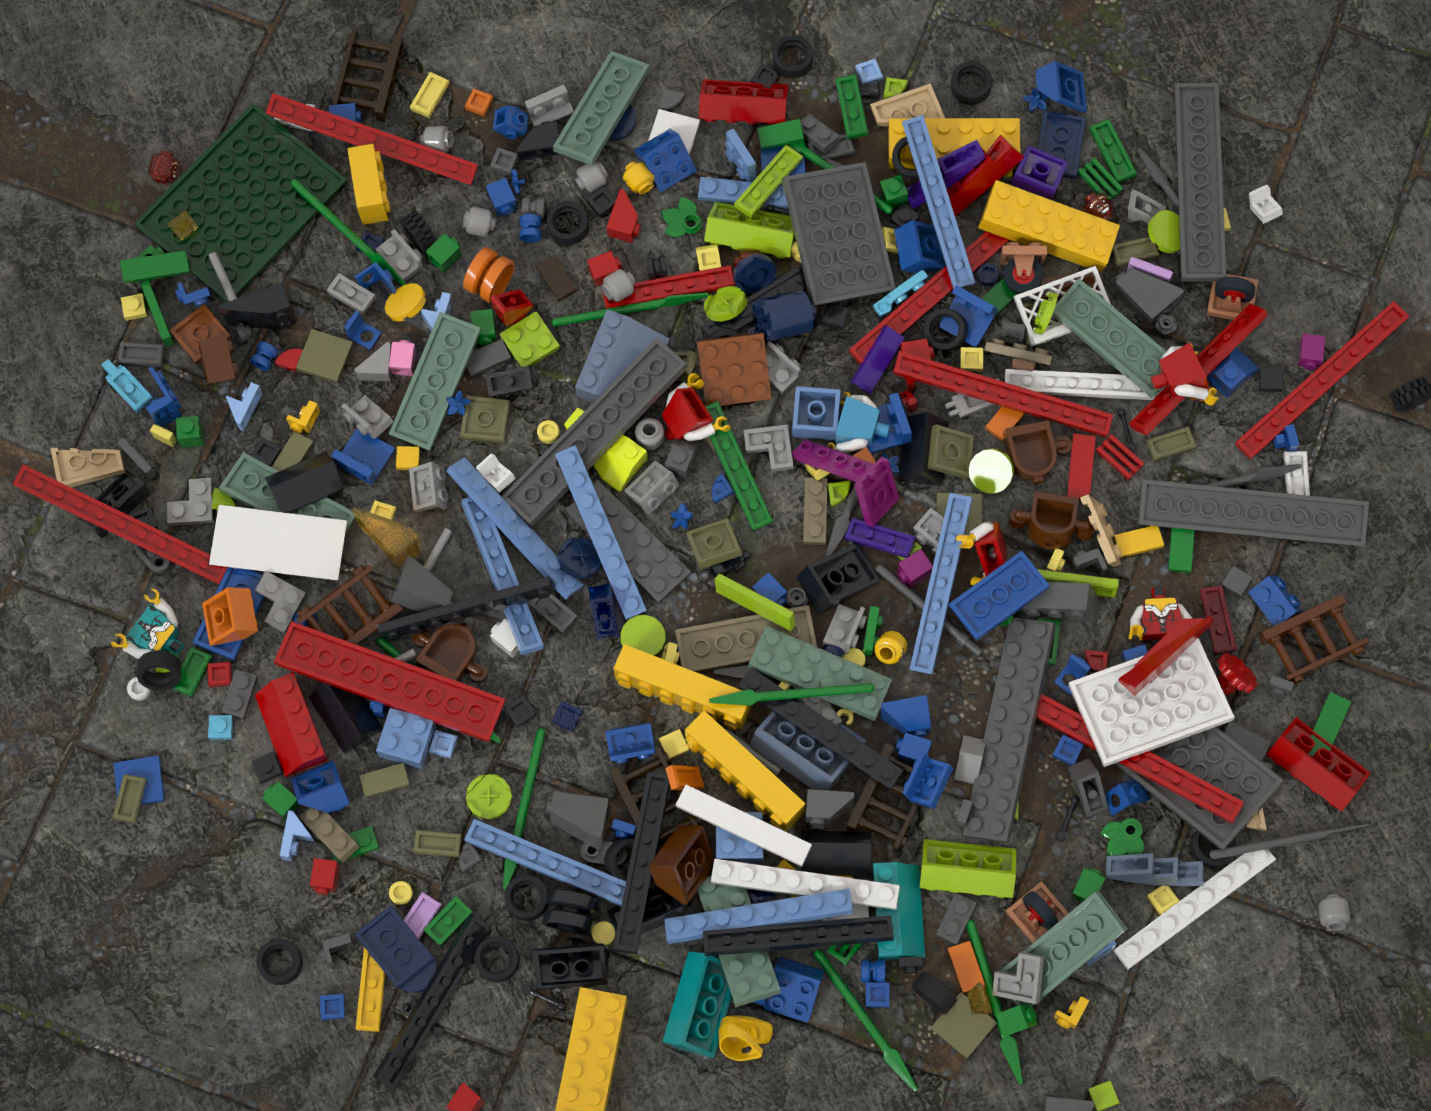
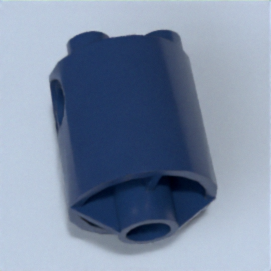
M803 290L760 298L752 303V310L757 319L755 331L756 333L763 332L764 339L767 342L810 333L813 329L816 307Z

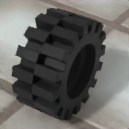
M412 211L400 220L406 234L409 235L411 241L421 252L429 249L437 241L429 225L426 224V221L417 211Z
M1419 377L1411 382L1404 383L1405 385L1399 386L1398 389L1390 393V398L1397 412L1402 413L1422 405L1423 402H1427L1431 398V386L1427 378Z

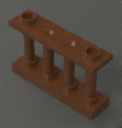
M362 564L352 571V577L312 607L307 605L297 613L298 617L295 620L299 624L306 621L310 628L326 633L313 616L315 612L324 607L343 632V640L357 644L378 628V624L388 621L400 612L402 607L400 604L391 603L390 600L387 601L367 574L373 568L370 565L364 567ZM359 579L380 606V612L375 616L368 614L349 588ZM341 593L362 620V625L356 630L350 628L331 602Z
M1343 594L1261 632L1259 640L1262 646L1268 643L1271 646L1273 645L1289 675L1284 678L1285 680L1291 681L1296 685L1305 680L1304 676L1350 654L1354 657L1365 651V647L1369 643L1368 638L1358 641L1342 614V608L1347 603ZM1329 614L1331 617L1334 616L1350 645L1339 651L1322 623V618ZM1308 624L1314 626L1329 656L1317 660L1302 633V627ZM1287 634L1294 636L1309 663L1308 666L1297 670L1282 643L1283 636Z

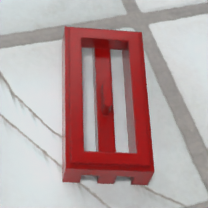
M1112 434L1096 449V452L1128 481L1144 466V462ZM1110 443H1112L1127 458H1129L1136 465V467L1129 460H1127L1119 451H1117ZM1107 448L1114 456H1116L1118 460L1125 464L1131 470V472L1129 473L1106 451H1104V449Z

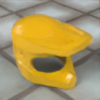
M729 1015L724 1017L718 1030L721 1052L726 1057L735 1061H746L762 1057L763 1049L758 1044L769 1043L773 1034L772 1024L748 1016ZM750 1046L752 1048L748 1053L742 1052V1049Z

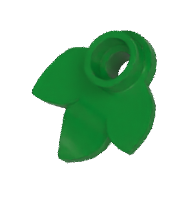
M685 197L680 198L678 209L662 210L663 219L668 224L665 233L671 237H681L686 233L696 234L702 228V219L697 215L696 205ZM693 222L695 226L689 227L688 223Z
M1127 818L1121 823L1110 822L1101 831L1104 837L1110 839L1107 846L1108 856L1125 855L1126 853L1128 855L1142 854L1144 851V843L1140 837L1142 825L1134 818ZM1127 826H1134L1135 833L1128 834L1126 832Z

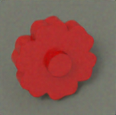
M1226 652L1217 659L1218 668L1221 671L1217 679L1224 694L1229 695L1237 689L1250 693L1258 686L1257 678L1252 670L1235 655L1231 656Z

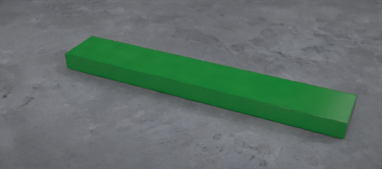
M718 401L706 406L707 411L714 420L711 423L712 425L715 424L718 417H725ZM727 420L721 423V427L729 425ZM731 428L726 432L720 429L716 430L715 434L709 436L752 531L773 523V519Z

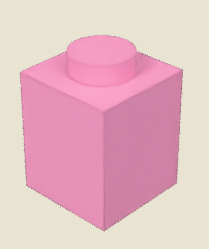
M407 340L392 342L389 362L391 374L413 376L417 354L415 344Z

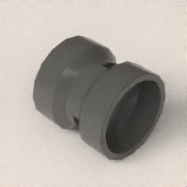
M523 196L522 215L536 214L541 219H545V197H538L532 200L531 197Z

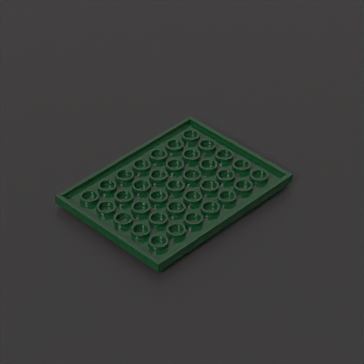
M252 103L154 202L134 225L166 253L185 251L189 272L222 300L229 302L210 261L209 254L212 252L217 253L232 288L238 297L320 213L291 186V181L297 179L326 206L348 184V180L272 117L266 115L261 108Z

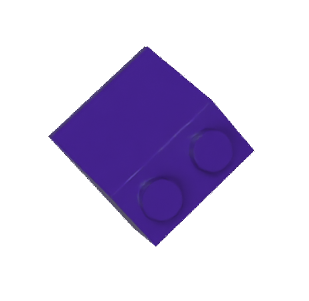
M1028 145L1011 186L1052 200L1068 162Z

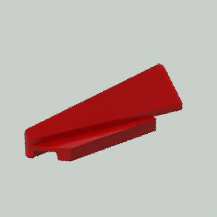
M1001 134L987 152L981 147L985 158L968 174L946 189L955 217L990 188L996 180L998 181L1023 160L1024 156Z
M1213 617L1182 619L1134 665L1133 669L1121 676L1118 681L1136 696L1213 624Z

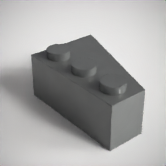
M1048 582L1050 585L1049 589L1021 608L1027 616L1031 617L1046 616L1097 624L1100 598L1090 584Z

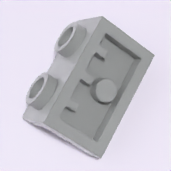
M564 84L525 101L526 111L533 126L545 121L556 122L574 113Z
M393 229L391 231L392 237L377 247L375 251L383 256L405 282L423 268L421 261L423 257L416 248L412 250L408 245L409 240L402 232L398 234Z
M769 341L765 349L769 381L783 395L801 377V366L794 358L789 359L780 345H774Z
M366 395L351 408L345 403L341 405L345 411V414H343L345 419L351 425L356 423V428L364 436L368 434L373 439H376L394 422L387 413Z
M655 460L624 492L630 499L640 505L647 515H650L679 487V483L671 471Z
M429 462L410 468L413 511L419 513L436 507L447 509L448 493L445 485L446 473L443 466Z
M930 508L913 527V534L917 542L921 545H928L932 549V553L936 555L944 517Z
M839 604L822 645L848 655L850 648H855L860 635H857L858 629L863 630L867 620V617L864 616L865 608L861 606L860 610L856 611Z

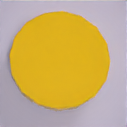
M410 283L396 289V293H392L385 304V311L393 321H405L403 318L414 317L421 311L426 302V293L418 284Z

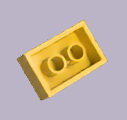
M373 144L347 148L356 205L362 224L388 221L387 213L391 212V208L387 198L388 190L386 180L384 179L383 173L385 172L380 151H375Z

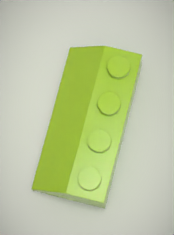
M714 202L707 218L704 241L710 242L711 245L731 246L735 250L747 249L752 250L756 254L768 253L774 254L777 258H790L792 245L796 238L789 215L759 210L751 219L736 209L734 205Z
M924 839L920 888L931 891L943 890L952 893H971L978 896L990 895L999 898H1013L1016 878V849Z

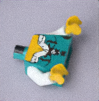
M150 588L155 593L154 598L149 599L146 594H144V598L149 602H154V606L150 604L126 637L123 634H115V636L121 639V643L118 645L115 642H111V645L115 648L123 647V651L137 659L147 652L156 650L170 651L177 656L184 648V644L176 640L180 634L177 629L178 620L173 609L162 598L159 599V592Z

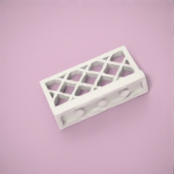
M1096 266L1013 297L1022 321L1025 324L1031 347L1072 332L1061 322L1050 320L1049 323L1052 325L1047 326L1043 335L1033 332L1030 321L1032 316H1037L1035 309L1038 302L1042 303L1044 301L1041 298L1044 290L1049 289L1056 292L1058 296L1059 294L1063 296L1065 292L1061 291L1065 282L1074 284L1076 280L1073 279L1080 277L1079 279L1082 280L1084 275L1092 273L1095 283L1091 289L1110 304ZM1028 296L1036 300L1032 311L1023 307L1022 298Z

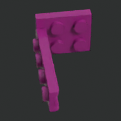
M806 439L792 452V456L796 461L857 482L854 486L865 524L873 527L899 500L889 460L881 457L874 464Z

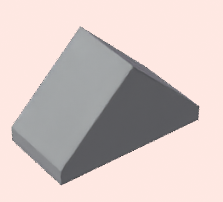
M386 342L354 369L359 380L391 381L389 362L392 347L389 342Z
M963 736L954 780L974 784L975 778L979 776L985 748L983 739Z

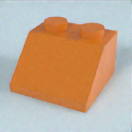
M227 587L202 603L210 646L246 639L258 631L250 588Z

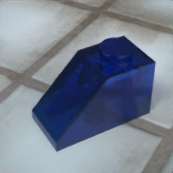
M605 584L588 587L597 639L619 636L611 585Z

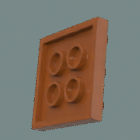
M763 332L697 341L701 377L704 381L705 407L717 401L720 406L772 399Z

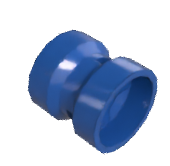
M536 214L520 216L519 224L522 227L519 232L520 240L529 243L540 241L541 231L539 227L541 226V217Z
M259 341L256 347L257 351L251 356L249 362L258 369L269 371L272 366L271 361L276 358L279 351L274 346Z
M861 959V983H866L870 980H875L877 983H885V959H877L875 962H870L869 959Z

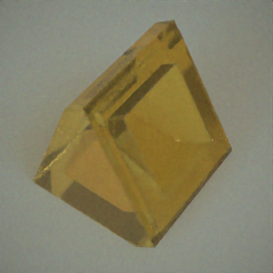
M186 210L168 223L170 229L180 240L198 228Z
M981 982L977 983L967 993L971 1011L976 1014H991L992 1008L988 993Z

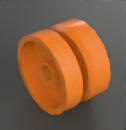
M484 247L475 256L466 272L463 282L464 290L475 295L480 293L481 299L492 304V295L504 293L514 272V261L504 256L498 258L497 252Z

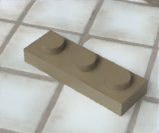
M996 338L986 342L985 351L1050 365L1052 355L1048 354L1049 350L1035 348V351L1026 350L1027 345L1014 343L1013 346L1004 345L1005 340Z
M805 478L803 544L826 545L827 478H821L818 481L815 478Z
M309 807L299 816L305 825L342 863L360 848L327 812Z

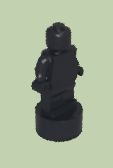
M879 81L859 85L861 98H880Z
M745 550L742 552V556L709 566V570L714 579L718 574L726 576L733 569L737 573L739 569L745 566L744 560H748L751 557V553Z

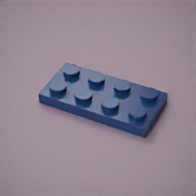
M1020 551L949 603V607L973 638L978 641L1049 589L1050 585L1023 551Z
M228 567L215 595L227 587L250 588L256 617L265 598L254 592L262 574L249 569ZM204 617L192 643L195 646L235 661L245 639L210 646Z

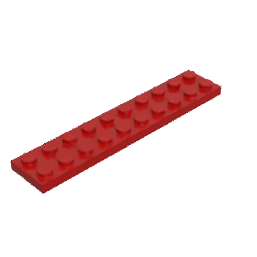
M291 621L274 660V665L403 712L431 720L436 724L488 743L505 704V699L293 621Z

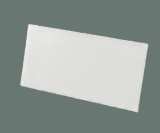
M219 505L209 564L338 580L347 521Z

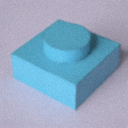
M232 715L209 716V740L233 739Z

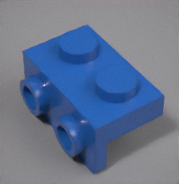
M182 282L177 284L179 289L175 290L179 302H184L187 306L195 304L197 307L209 303L208 299L212 297L210 289L207 287L188 294Z
M1276 575L1268 576L1248 592L1273 626L1302 612V609L1299 607L1301 603L1298 598L1293 594L1290 595L1286 590L1287 585L1285 581L1279 576L1276 577Z
M650 722L605 730L610 761L624 763L629 761L631 757L638 756V759H646L651 757V754L656 753Z
M920 753L914 763L913 771L904 785L903 795L912 803L935 809L953 767L950 764L930 759L925 753Z

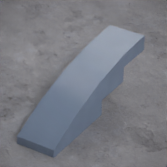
M1153 853L1107 856L1106 878L1148 885L1204 886L1203 861L1179 862L1178 857L1154 858Z

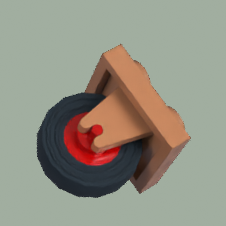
M1016 242L1007 243L1006 246H1002L1000 265H1006L1003 277L1005 284L1011 291L1021 294L1040 286L1043 278L1041 265H1044L1047 256V246H1042L1041 243H1029L1028 246H1020Z
M1226 274V277L1218 279L1217 282H1212L1206 315L1234 320L1249 304L1254 305L1258 280Z
M1042 881L1005 912L1032 944L1069 914Z

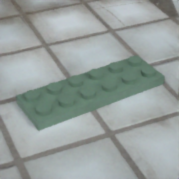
M611 51L553 145L554 152L593 166L650 71V65Z
M1078 279L1056 303L1052 315L1149 397L1153 398L1160 388L1154 389L1150 377L1161 373L1159 361L1167 351L1082 280Z
M439 312L389 435L431 451L450 405L446 398L454 397L482 330L480 327Z
M243 452L220 485V491L252 509L280 512L265 481V477L279 471ZM329 498L322 499L290 513L346 520L345 536L358 518L357 513Z
M765 626L748 664V668H753L757 672L797 689L872 683L875 687L873 692L819 696V698L873 721L876 719L881 703L892 681L891 678L768 626Z
M712 876L706 877L697 890L704 912L752 905L746 888L711 883ZM767 951L718 955L735 1007L781 994Z
M1100 891L1094 892L1023 951L1044 956L1040 1001L1127 930V927ZM1018 956L1000 971L1017 974ZM1013 1000L1017 1006L1027 1003L1023 1001Z

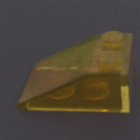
M356 507L351 509L357 524L399 568L403 565L407 555L415 559L421 553L419 548L420 542L417 539L418 536L410 527L406 529L399 522Z

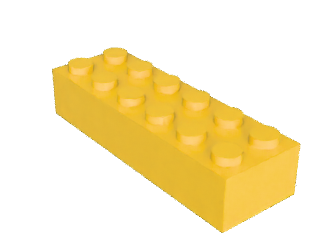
M889 118V169H895L892 163V152L896 143L901 138L906 137L902 121L911 118ZM924 118L937 161L939 158L975 140H978L980 147L987 152L1000 134L1020 152V118ZM906 145L900 152V161L904 167L916 169L909 145ZM1020 162L1013 169H1018Z
M997 180L990 191L978 226L979 229L1026 246L1029 243H1041L1042 246H1047L1048 254L1086 268L1096 266L1097 271L1100 273L1108 264L1120 225Z
M625 644L613 668L615 679L620 686L627 689L634 687L639 689V693L644 696L651 697L654 695L659 697L661 702L671 706L673 703L679 705L683 711L690 714L694 712L701 714L705 711L714 720L724 723V727L733 731L743 729L752 705L709 703L710 698L742 690Z
M705 711L685 729V740L688 742L686 744L688 748L695 754L699 752L704 757V763L711 769L715 767L721 773L719 776L728 785L730 783L738 788L736 792L744 800L749 798L754 803V809L757 812H762V816L766 814L771 819L770 823L772 826L788 832L805 814L806 803Z
M580 987L555 1111H606L627 1008V996Z

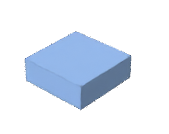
M876 58L855 65L862 85L869 84L872 81L883 80V75Z
M435 730L429 753L452 759L458 736Z

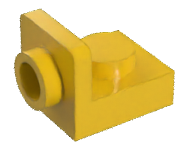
M309 400L307 406H303L300 411V419L288 415L286 420L290 426L289 428L297 433H302L303 431L309 434L320 413L317 403Z
M1082 996L1078 1002L1073 1000L1067 1011L1071 1016L1057 1010L1054 1018L1057 1019L1056 1023L1066 1029L1070 1027L1075 1029L1089 1000Z

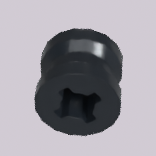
M664 255L659 256L657 259L646 258L650 279H655L656 276L660 275L667 277Z

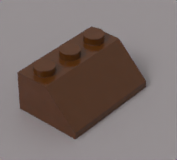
M679 825L649 864L650 873L654 878L655 884L682 904H688L713 869L715 857L703 825Z

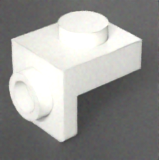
M1268 185L1249 193L1250 209L1263 224L1283 215L1282 208L1271 197Z
M492 453L476 467L485 480L499 493L515 479L513 473L504 467Z

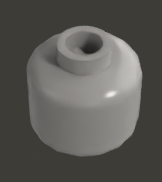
M443 125L430 126L420 136V144L447 153L454 144L453 133Z
M599 161L597 163L594 162L593 166L585 163L576 170L578 178L575 181L581 190L586 189L592 193L606 184L608 174Z
M474 206L469 211H465L462 227L465 228L467 234L486 237L489 231L494 230L496 219L492 218V213L489 209Z
M618 269L603 279L601 287L609 300L619 302L634 293L633 284L636 282L630 272L626 273L624 270Z
M646 418L636 426V440L643 449L655 450L664 442V429L658 420Z
M1327 895L1318 904L1320 923L1327 927L1328 930H1342L1350 922L1348 901L1339 897V895Z

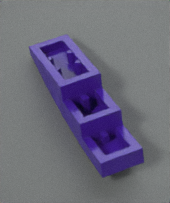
M978 140L938 159L946 189L968 174L985 158ZM920 181L906 187L908 200L913 209L926 202Z

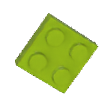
M537 311L499 334L520 367L533 366L560 349V345Z

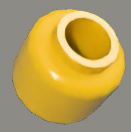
M633 161L625 167L626 171L623 174V180L632 193L642 195L653 188L655 177L644 162L636 163V161Z
M885 632L875 644L874 652L876 657L885 664L897 663L907 650L906 639L898 632Z

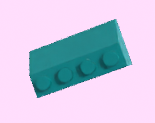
M899 862L873 863V882L900 885L897 910L875 907V916L891 915L894 941L877 942L878 959H885V961L898 960L899 957H922L925 959L919 866Z
M688 951L663 1043L705 1057H715L719 1043L718 1030L721 1020L727 1015L732 997L720 959L714 956H705L704 953Z

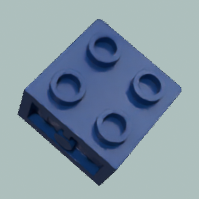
M671 128L634 150L637 158L642 160L654 175V183L660 192L696 171L680 135Z
M956 285L952 292L956 297L949 309L955 310L962 315L968 325V334L965 342L978 347L999 309ZM943 317L939 327L957 337L959 331L957 322L953 318Z
M150 367L148 369L164 397L154 399L146 409L155 424L164 427L182 416L178 410L182 406L161 371L155 372L154 368Z
M898 392L890 394L889 403L877 407L880 410L878 422L890 425L887 438L874 435L872 445L866 446L871 454L911 442L912 432Z
M356 429L342 452L335 449L331 458L337 467L372 486L395 449L378 438L373 439L368 434L364 436Z
M779 957L774 972L781 994L766 998L764 1009L809 1022L824 970Z

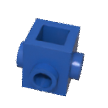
M510 105L495 110L493 131L504 135L507 139H516L526 134L528 128L527 113L521 111L518 107Z

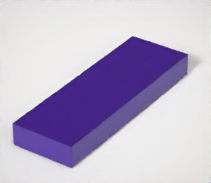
M884 326L852 378L851 383L867 394H871L904 337L890 327Z
M852 517L845 540L907 558L912 552L916 537L876 524L871 527L866 525L865 521Z

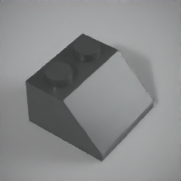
M808 789L806 826L815 831H823L824 828L832 826L853 807L854 792Z

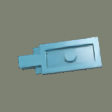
M921 270L872 307L880 317L889 313L892 303L896 302L898 305L908 297L906 293L912 289L916 292L925 285L923 281L928 277L924 270Z
M109 359L101 364L108 373L105 377L108 383L136 413L153 400L152 395L124 366L119 365L116 368Z

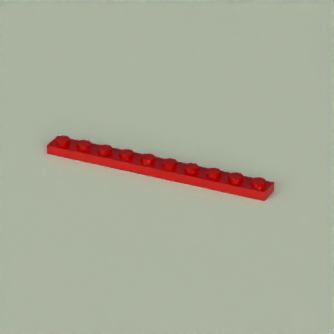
M274 93L271 95L265 113L266 115L356 146L373 144L375 151H380L381 155L468 185H472L478 168V164Z
M987 231L965 249L972 273L1011 240ZM945 266L849 349V353L860 365L884 326H888L902 335L953 291L947 267Z
M1393 301L1238 439L1235 446L1250 460L1253 459L1275 439L1276 435L1283 432L1285 426L1291 425L1406 322L1409 315Z
M902 351L898 353L893 374L1103 437L1108 436L1113 414Z
M22 465L13 482V486L218 585L228 568L210 565V554L26 465Z
M1041 694L1036 719L1096 750L1082 715ZM1150 751L1118 762L1231 824L1234 823L1244 806V802Z

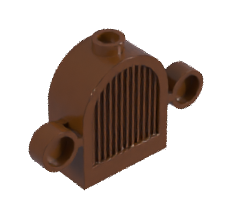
M1047 420L1006 428L1003 432L1006 451L998 449V451L1009 456L1016 476L1025 481H1032L1033 485H1037L1046 481L1045 477L1055 465L1057 454L1064 456L1070 452L1072 442L1066 436L1058 437L1054 441L1050 423Z
M1034 491L1031 512L1013 510L1009 517L1011 527L1022 529L1028 525V534L1031 540L1047 549H1059L1067 546L1072 541L1074 533L1080 539L1089 540L1094 536L1095 531L1090 521L1076 519L1079 498Z
M464 622L461 625L447 624L438 628L432 636L426 629L422 630L419 634H413L414 644L418 648H423L416 658L417 665L422 669L458 682L462 681L467 672H469L471 680L475 683H483L488 677V671L483 664H473L477 656V646L472 635L474 629Z

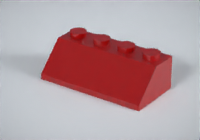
M703 79L699 98V119H704L708 122L725 120L728 123L746 121L748 124H759V122L774 125L783 123L786 120L788 84H771V88H765L763 86L766 84L762 85L755 82Z
M294 672L272 680L255 694L285 778L329 761Z
M1295 717L1266 754L1275 764L1282 766L1294 778L1302 781L1311 791L1319 794L1331 806L1339 809L1341 812L1371 774L1370 771L1335 745L1330 744L1297 717ZM1311 734L1330 747V751L1325 748H1319L1311 757L1309 753L1315 746L1314 740L1310 737Z

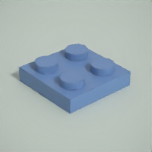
M732 129L726 132L725 146L727 151H725L728 160L731 163L734 162L738 167L736 171L739 177L747 182H753L756 179V162L735 130Z

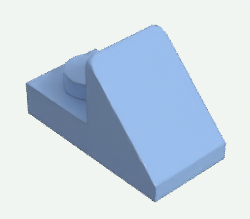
M442 292L441 298L436 300L435 311L421 309L420 311L431 332L439 312L447 315L450 314L453 300L449 293Z
M252 382L248 388L244 389L241 396L242 402L226 396L234 419L241 431L245 430L262 395L260 386Z
M288 811L280 857L285 861H292L293 855H297L299 842H296V840L314 842V839L295 813Z

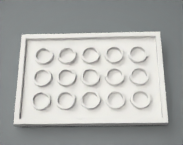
M1199 638L1136 696L1129 692L1118 679L1133 669L1134 665L1143 656L1069 682V688L1104 767L1234 720V715Z

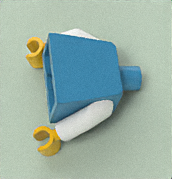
M845 392L846 400L840 401L844 407L835 434V442L838 444L828 443L827 447L842 453H848L865 448L867 445L871 446L874 435L887 438L890 425L878 422L880 410L877 409V406L865 395L851 396L850 393Z

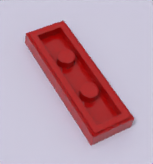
M1073 434L1067 496L1079 498V501H1081V497L1090 495L1096 436Z

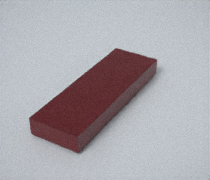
M1217 585L1200 588L1199 593L1205 618L1213 617V624L1208 628L1213 654L1236 652L1237 646L1223 586Z

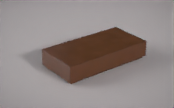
M1014 357L1012 368L1032 372L1036 362Z

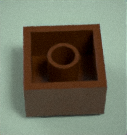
M226 335L199 340L198 347L207 387L233 382L238 374L236 361L232 362L230 357L233 353L231 339L227 340Z

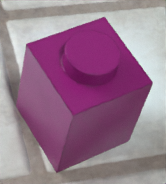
M1302 334L1299 341L1297 366H1301L1306 370H1315L1321 366L1324 356L1325 336Z
M920 549L898 563L897 575L903 583H907L911 588L931 575L933 565Z

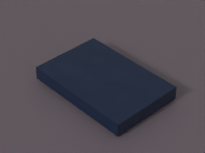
M1044 111L1037 149L1067 161L1068 164L1062 177L1076 179L1087 117Z
M392 905L354 934L397 989L435 960Z

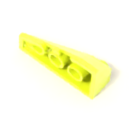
M577 408L564 423L566 429L585 411ZM622 435L593 466L604 482L621 493L648 460L647 451L630 438Z

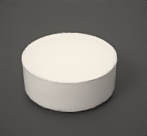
M137 677L131 679L127 685V692L134 700H145L151 693L150 689L143 687L138 682Z

